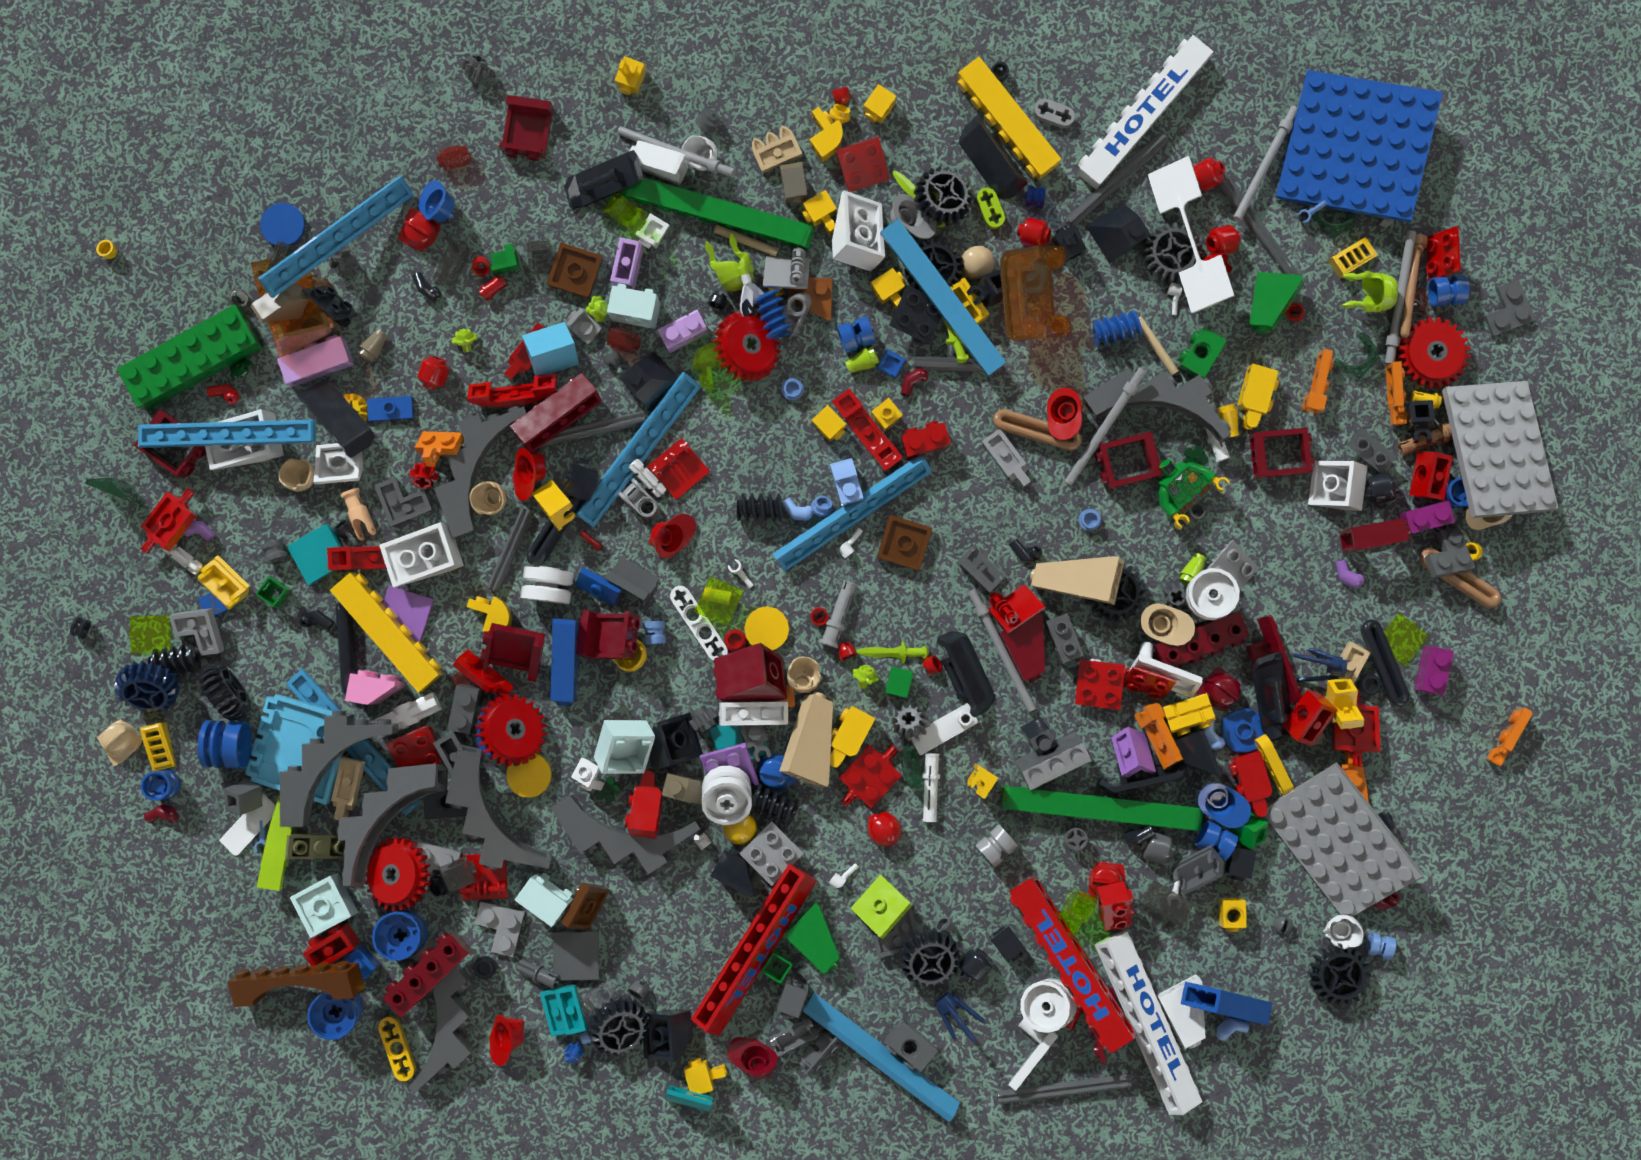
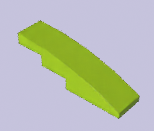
M280 795L278 796L271 819L257 882V888L276 891L282 890L285 868L289 866L290 859H285L287 835L296 833L297 827H280Z

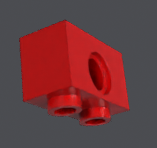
M1417 452L1409 496L1444 501L1453 456L1438 452Z
M1307 689L1289 714L1288 720L1282 726L1296 741L1313 746L1338 709L1322 694Z

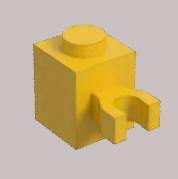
M624 56L623 60L621 59L614 81L621 93L626 95L634 93L637 95L647 70L644 63Z
M824 190L803 202L804 210L801 213L807 223L811 222L814 227L823 223L830 236L834 233L835 223L831 217L837 214V208L827 191Z
M894 268L873 280L870 283V287L882 305L890 300L896 309L901 299L899 294L905 290L904 284L906 281L900 272L896 273Z
M695 1058L688 1061V1065L684 1068V1074L689 1091L700 1094L713 1091L715 1086L713 1079L726 1077L727 1070L725 1064L710 1069L707 1059L701 1061V1058Z

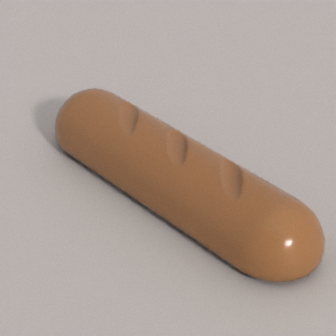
M1002 409L998 410L993 417V423L997 429L1064 450H1076L1082 443L1079 433L1068 440H1058L1049 432L1047 421Z
M1434 548L1424 549L1419 556L1421 565L1427 570L1429 568L1425 557L1429 554L1439 553ZM1471 572L1439 577L1486 608H1494L1501 602L1499 591Z

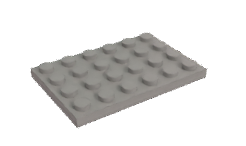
M1528 381L1444 388L1442 390L1471 518L1547 512L1558 509Z
M1338 763L1328 767L1266 807L1268 808V812L1265 815L1266 819L1340 915L1345 914L1352 917L1423 876V872Z

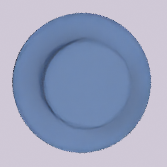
M790 378L783 383L782 394L786 399L794 401L803 395L804 386L800 380Z
M818 496L812 501L811 510L817 516L827 517L833 511L832 501L826 496Z
M1086 509L1079 515L1078 522L1083 530L1094 531L1101 524V516L1094 509Z

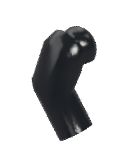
M421 272L413 274L412 278L417 290L428 300L435 301L436 298L441 297L442 294L439 288L434 286L430 289Z
M1018 538L1009 544L1010 548L1022 561L1039 560L1043 553L1039 546L1024 547Z
M319 610L306 612L299 618V624L304 628L320 624L325 629L330 630L335 623L334 620Z
M1149 825L1140 831H1128L1124 835V841L1130 846H1138L1156 834Z

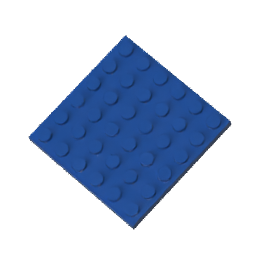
M1307 70L1276 198L1314 206L1326 200L1328 205L1325 208L1411 223L1443 92Z

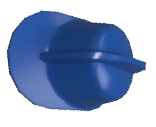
M433 180L424 187L418 202L419 210L425 219L444 222L448 218H455L453 213L455 199L439 181Z
M771 753L769 758H766L765 755L759 758L760 761L757 762L759 776L766 788L783 791L799 780L779 772L784 755Z
M1211 783L1200 791L1198 796L1200 809L1221 825L1228 828H1238L1249 820L1251 807L1248 800L1229 786L1222 783Z

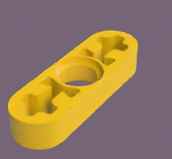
M1264 734L1254 740L1258 751H1261L1263 761L1282 795H1286L1294 789V786L1272 742Z
M392 1015L386 1016L380 1021L378 1030L394 1076L399 1081H407L414 1076L416 1066L400 1020ZM387 1021L390 1024H395V1027L392 1029L393 1035L399 1034V1037H395L391 1041H388V1038L392 1036L390 1030H385L384 1028L387 1025ZM394 1042H400L403 1045V1052L401 1054H395L392 1051L391 1047ZM406 1055L407 1059L403 1060V1064L405 1067L410 1068L407 1076L399 1071L402 1068L401 1061L398 1063L395 1061Z

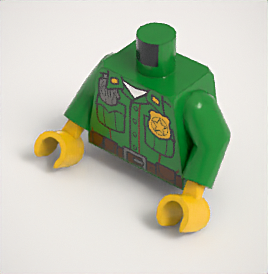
M1167 459L1159 466L1165 474L1157 481L1159 487V506L1170 519L1175 520V528L1181 530L1183 527L1179 524L1178 520H1183L1186 525L1189 524L1190 520L1184 513L1213 488L1212 483L1216 484L1215 487L1219 492H1224L1225 490L1219 487L1218 483L1224 481L1230 485V482L1225 477L1218 478L1216 473L1204 465L1194 462H1178L1174 465L1170 459Z

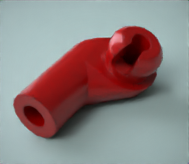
M229 384L207 387L209 398L222 396L226 403L230 405L239 401L238 392Z

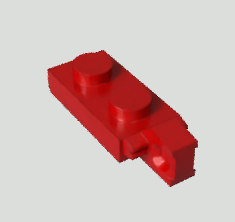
M537 322L529 333L544 329V327ZM523 340L509 356L510 358L507 362L510 366L504 372V375L512 379L518 371L523 374L532 366Z
M469 649L453 663V667L487 693L489 691L496 693L503 699L504 695H510L514 689L492 667L489 666L487 671H483L484 662H480V658Z

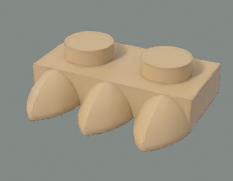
M783 125L780 128V140L775 134L767 132L766 146L757 138H754L752 141L753 155L762 174L802 157L801 149L794 134Z

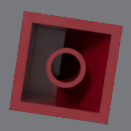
M758 643L714 658L715 667L713 673L717 686L715 694L722 703L769 702L787 699L783 658L764 644Z

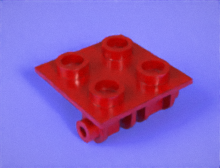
M879 136L836 150L838 154L837 159L841 165L848 192L890 180Z
M1459 226L1427 236V247L1425 249L1427 251L1426 270L1428 272V280L1434 277H1446L1448 279V275L1461 271Z
M682 437L648 465L649 469L676 500L710 472Z
M1025 584L1005 598L1000 593H992L989 597V602L992 605L989 608L990 613L1008 633L1046 608Z
M1080 659L1075 704L1120 710L1125 665Z
M1133 666L1131 670L1128 667L1126 668L1123 686L1132 692L1141 691L1147 693L1153 699H1164L1177 681Z
M426 725L385 743L398 768L444 764L433 744L436 740L433 737L434 730L431 726L428 727Z
M481 854L461 855L462 886L459 887V893L462 895L463 901L508 898L506 860H503L502 868L487 869L479 864Z

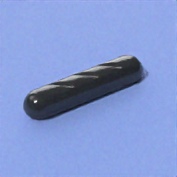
M564 494L573 507L566 511L563 516H567L571 512L576 513L584 500ZM550 519L547 520L528 550L527 561L529 564L539 566L545 563L570 522L559 531Z
M338 602L335 608L341 691L346 694L350 674H357L354 623L350 613Z
M1366 620L1361 625L1360 632L1367 650L1370 652V657L1386 696L1392 705L1397 707L1405 706L1409 701L1410 694L1383 628L1376 620Z

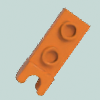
M1323 349L1318 354L1311 390L1304 397L1302 411L1319 414L1320 411L1323 412L1325 409L1327 395L1323 394L1328 390L1330 381L1327 379V376L1334 365L1332 350Z
M1154 703L1145 706L1144 711L1135 713V718L1140 729H1145L1163 769H1168L1183 760L1164 721L1166 715L1161 705Z

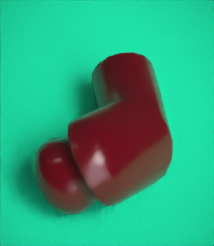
M917 368L906 374L900 394L911 396L914 384L926 382L929 378V373L923 368Z
M161 804L145 813L144 818L149 824L159 818L167 820L168 823L172 824L179 819V814L176 813L174 807Z
M1393 893L1372 906L1381 911L1395 907L1399 903L1400 897L1397 893Z

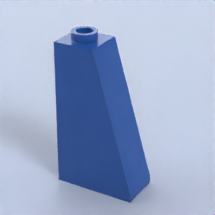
M553 619L551 701H557V706H570V702H576L579 655L576 654L580 621Z
M1186 981L1181 999L1182 1005L1269 1025L1272 1002Z

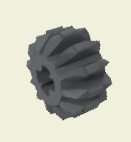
M911 703L909 708H906L902 704V711L895 710L896 717L891 718V722L894 725L892 729L894 733H898L897 736L901 740L906 737L907 742H911L912 737H915L919 741V734L926 735L927 731L925 728L930 727V723L927 720L929 718L928 713L923 712V707L920 705L915 708V705Z

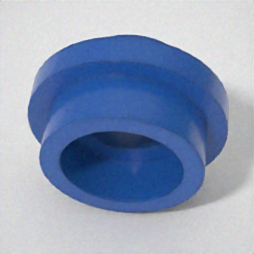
M570 1043L564 1051V1061L566 1063L571 1062L575 1064L584 1053L581 1043Z

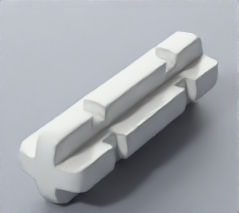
M639 459L634 460L630 464L629 469L634 474H638L637 477L648 489H652L651 492L656 497L663 495L666 491L665 486L661 482H657L658 479L647 467L643 468L644 464Z
M177 544L174 545L170 552L162 548L166 554H171V558L183 567H188L187 570L194 575L198 574L203 567L202 563L196 559L194 561V557L181 547L177 548Z

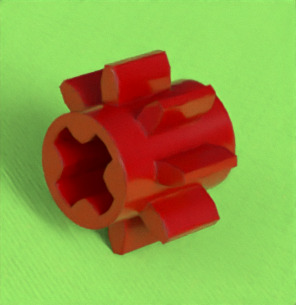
M425 462L415 463L414 469H410L409 477L413 478L412 485L420 489L433 488L434 482H437L438 473H435L436 467L426 466Z

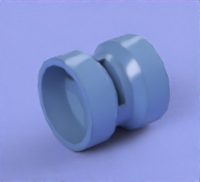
M665 621L642 622L643 630H645L646 634L644 645L666 643V636L663 634Z
M1371 932L1368 935L1365 947L1366 954L1372 956L1380 955L1383 959L1391 960L1396 950V939L1389 936L1384 938L1378 933Z

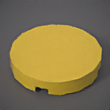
M768 606L751 612L746 619L744 627L746 638L751 645L762 643L771 650H776L782 646L789 633L788 621L784 614L778 609Z
M534 753L536 758L528 759L529 763H521L520 766L516 767L512 763L507 768L506 778L508 785L514 793L521 797L531 798L538 796L547 790L551 783L552 772L550 764L539 754Z

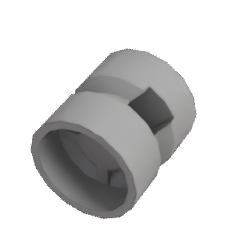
M999 824L990 832L989 838L984 837L975 845L994 867L1004 860V854L1010 855L1019 847Z

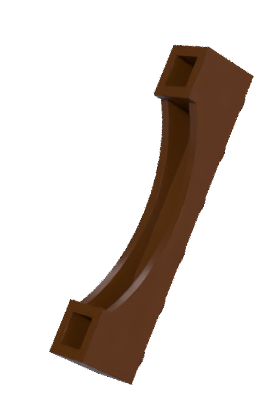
M341 961L331 965L324 962L316 966L302 964L294 968L281 966L270 970L268 967L260 968L256 971L243 969L236 972L235 976L227 982L234 1007L254 1006L266 996V991L283 986H306L319 989L332 995L333 1000L354 998L365 988L359 962L349 963L348 961Z

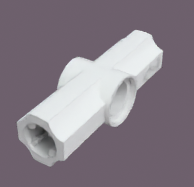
M433 692L413 702L409 701L399 705L392 712L371 721V723H377L379 719H391V723H399V730H404L412 724L420 723L421 719L441 711L442 708L437 696ZM380 735L378 738L381 739L388 735Z

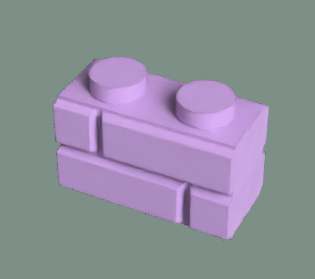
M620 238L619 250L616 253L610 282L613 286H618L621 283L625 284L626 288L635 290L644 247L642 242Z
M698 310L689 313V316L685 315L657 329L669 354L709 334Z

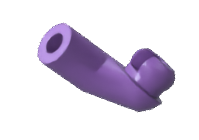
M193 521L183 534L187 537L193 534H200L207 543L216 537V534L203 521Z
M1347 560L1335 562L1339 579L1342 583L1352 588H1358L1363 585L1364 577L1361 574L1349 571Z

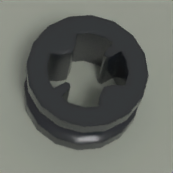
M77 617L71 625L70 634L72 636L78 635L80 639L86 638L91 627V621H84L82 617Z

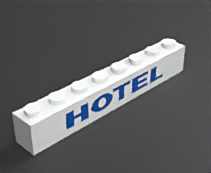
M1194 35L1188 41L1184 39L1176 49L1178 53L1174 57L1170 55L1162 65L1164 67L1163 71L1160 74L1156 72L1148 81L1150 86L1146 90L1142 88L1134 98L1136 102L1133 106H1126L1120 114L1121 120L1118 123L1113 122L1106 130L1108 135L1104 140L1099 138L1091 148L1094 150L1089 157L1085 155L1078 163L1080 168L1077 174L1096 190L1105 182L1211 57L1214 51Z
M1128 931L1114 933L1096 943L1095 947L1126 1018L1137 1034L1135 1038L1169 1115H1184L1202 1103L1199 1090L1194 1084L1189 1067L1183 1059L1180 1047L1172 1034L1171 1026L1165 1018L1161 1004L1157 1000L1152 983L1146 975L1132 938L1129 936Z

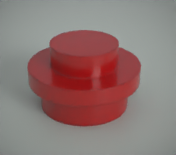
M738 629L728 631L724 637L726 647L734 652L743 649L747 642L745 634Z

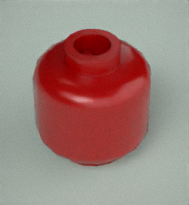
M1210 157L1193 167L1199 187L1203 191L1216 187L1224 180L1226 169L1220 160L1217 161Z
M1029 217L1024 223L1019 224L1017 236L1020 237V243L1023 246L1041 249L1044 245H1048L1052 230L1046 221Z
M1231 225L1214 228L1206 238V247L1212 254L1234 253L1239 248L1241 241L1240 233Z
M432 355L422 360L417 378L423 382V387L435 390L436 387H443L446 384L450 371L446 360Z

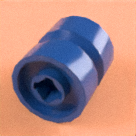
M1465 275L1450 276L1449 279L1446 277L1431 278L1428 284L1431 306H1446L1449 302L1451 305L1466 304L1469 298V282Z
M867 316L854 320L852 325L847 322L837 326V331L846 354L858 350L860 345L867 347L876 344Z
M1462 477L1448 481L1445 500H1440V502L1449 501L1451 509L1468 506Z
M171 770L150 772L141 781L142 794L147 799L153 801L172 798L178 794L181 788L179 776Z
M1208 820L1198 834L1195 846L1202 850L1211 845L1219 856L1226 861L1236 847L1238 836L1228 830L1221 831V826Z

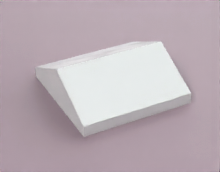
M338 443L316 445L314 484L359 481L363 472L362 452L353 458H349L344 450L322 452L325 450L342 449Z

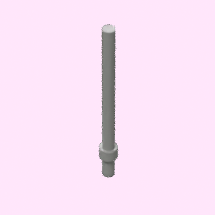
M1291 106L1285 119H1282L1277 127L1278 132L1233 216L1234 220L1240 222L1246 213L1286 134H1289L1293 127L1298 107Z
M622 126L618 128L617 133L620 136L636 142L639 140L683 153L687 161L703 166L709 172L715 174L719 172L732 178L736 173V169L723 165L721 161L714 158L707 159Z
M1407 231L1398 282V298L1394 306L1390 335L1386 339V346L1388 347L1385 364L1395 361L1396 349L1400 346L1401 338L1399 337L1416 231Z
M1139 367L1131 381H1127L1123 387L1124 391L1065 479L1068 484H1074L1130 397L1134 396L1138 391V385L1147 373L1143 368Z
M976 588L969 591L968 594L976 607L974 610L977 616L981 617L1028 713L1035 710L1036 707L988 613L990 610L987 604L983 603Z

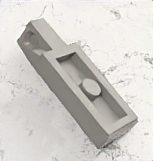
M998 429L981 442L1007 478L1011 481L1016 479L1022 488L1031 482L1025 474L1028 470L1026 462L1001 429Z

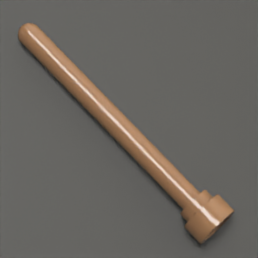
M1416 234L1400 332L1403 338H1407L1410 335L1421 252L1427 247L1428 237L1422 234Z

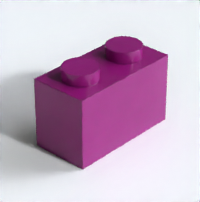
M1449 501L1397 514L1399 519L1405 518L1406 522L1409 523L1411 534L1455 522Z
M1423 646L1414 690L1432 695H1445L1454 651L1435 646Z

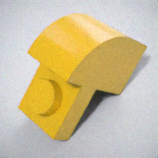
M817 107L811 111V115L821 132L810 138L809 141L810 147L823 163L835 155L837 149H840L843 130L839 119L832 123L829 114L826 111L822 112Z
M479 596L476 597V600L469 598L466 607L487 613L482 631H489L492 623L511 627L512 612L503 600L493 597L491 605H489L490 600Z
M1350 678L1328 680L1326 699L1338 709L1331 722H1337L1340 729L1364 726V718L1356 706L1358 690Z

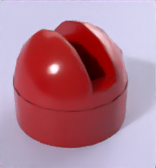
M848 87L832 91L833 100L836 104L845 105L849 102L850 91Z
M483 256L476 257L472 261V272L478 276L488 274L490 268L488 259Z
M1292 303L1286 315L1290 321L1300 322L1305 316V309L1299 303ZM1291 312H1294V313H1297V314H1301V315H1300V316L1291 315Z
M816 607L811 611L810 619L813 624L822 626L828 621V613L824 608ZM823 611L824 615L815 620L814 616Z
M849 642L841 643L837 649L841 661L857 654L854 646Z
M936 655L926 658L923 662L922 667L927 669L925 671L927 674H936L942 670L941 662Z

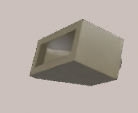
M802 162L781 165V181L786 204L790 203L792 206L803 204L804 200H807V190Z
M296 283L274 298H271L266 293L253 302L251 308L261 323L300 319L309 298L302 292L300 285Z
M669 772L667 773L662 796L702 805L703 781Z

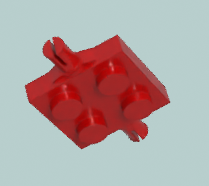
M186 488L180 498L167 491L140 526L148 537L147 541L140 548L143 552L149 554L155 544L170 552L192 524L197 515L189 509L187 504L195 494L191 489Z
M1358 690L1356 706L1364 718V726L1340 729L1337 722L1332 723L1333 751L1352 753V767H1363V753H1378L1381 751L1379 707L1361 704L1360 690Z
M868 744L838 776L847 785L849 790L840 801L848 807L855 798H858L872 808L902 776L890 761L899 750L892 745L883 755Z

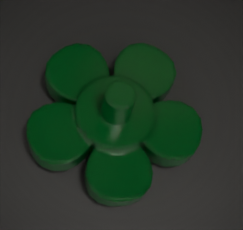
M246 358L239 360L238 364L234 363L230 368V377L237 379L239 376L241 378L247 376V370L253 367V363Z
M1195 446L1194 449L1188 447L1185 449L1184 455L1189 458H1185L1183 463L1206 464L1208 457L1207 455H1201L1204 451L1203 447Z
M608 776L605 781L599 779L606 783L601 791L597 790L595 792V796L598 799H602L605 796L607 802L614 801V794H619L621 791L619 785H613L615 778Z

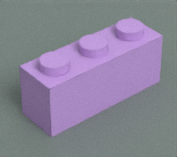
M337 335L327 337L325 342L320 344H308L304 346L303 350L298 352L288 351L283 354V357L277 359L285 384L290 387L354 365L346 340Z

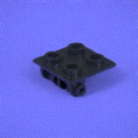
M907 285L889 326L913 337V340L918 343L924 342L929 345L942 316L925 293Z
M330 286L302 289L303 293L340 326L347 327L351 323L349 318L358 316L353 310V306L339 298L336 290Z

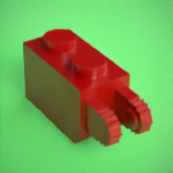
M1253 751L1230 758L1231 764H1228L1229 771L1232 777H1236L1238 784L1235 786V791L1248 800L1253 814L1258 817H1264L1268 812L1265 798L1270 797L1272 788L1261 751Z
M649 770L642 773L640 786L635 785L634 793L629 795L631 812L626 814L625 828H628L630 836L657 839L663 798L661 791L656 788L654 772Z

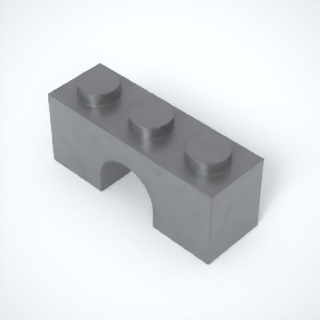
M1076 732L1056 740L1057 749L1048 755L1037 756L1035 752H1031L1015 760L1021 777L1030 790L1091 761L1084 742Z

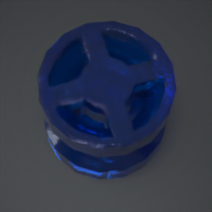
M1028 185L1025 207L1037 206L1038 209H1043L1046 187L1034 188L1033 185Z

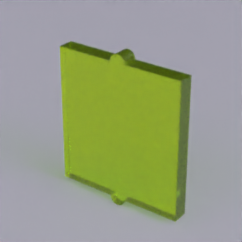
M709 576L694 612L709 618V621L714 620L728 626L744 590L729 584V581L723 582Z
M1399 612L1384 630L1395 659L1404 666L1428 637V634L1420 629L1415 621L1411 622Z
M170 615L130 616V633H128L130 637V653L153 652L155 648L161 652L163 647H166L170 652V635H172L170 631Z

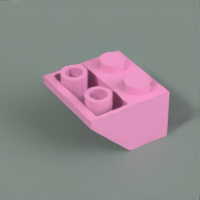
M358 670V674H350L345 701L377 705L405 687L406 682L399 681V676L381 674L380 677H377L378 672Z

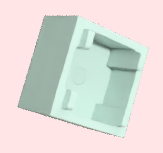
M619 283L618 286H612L607 313L611 320L615 322L656 329L661 303L657 294H654L652 289H645V292L628 289L625 284Z
M604 720L594 754V759L601 773H644L655 735L645 720Z
M339 873L333 874L290 897L310 938L358 913L346 887L343 886Z
M537 873L530 877L515 898V901L552 927L560 920L574 899L571 897V891L568 889L562 891L551 883L549 875Z

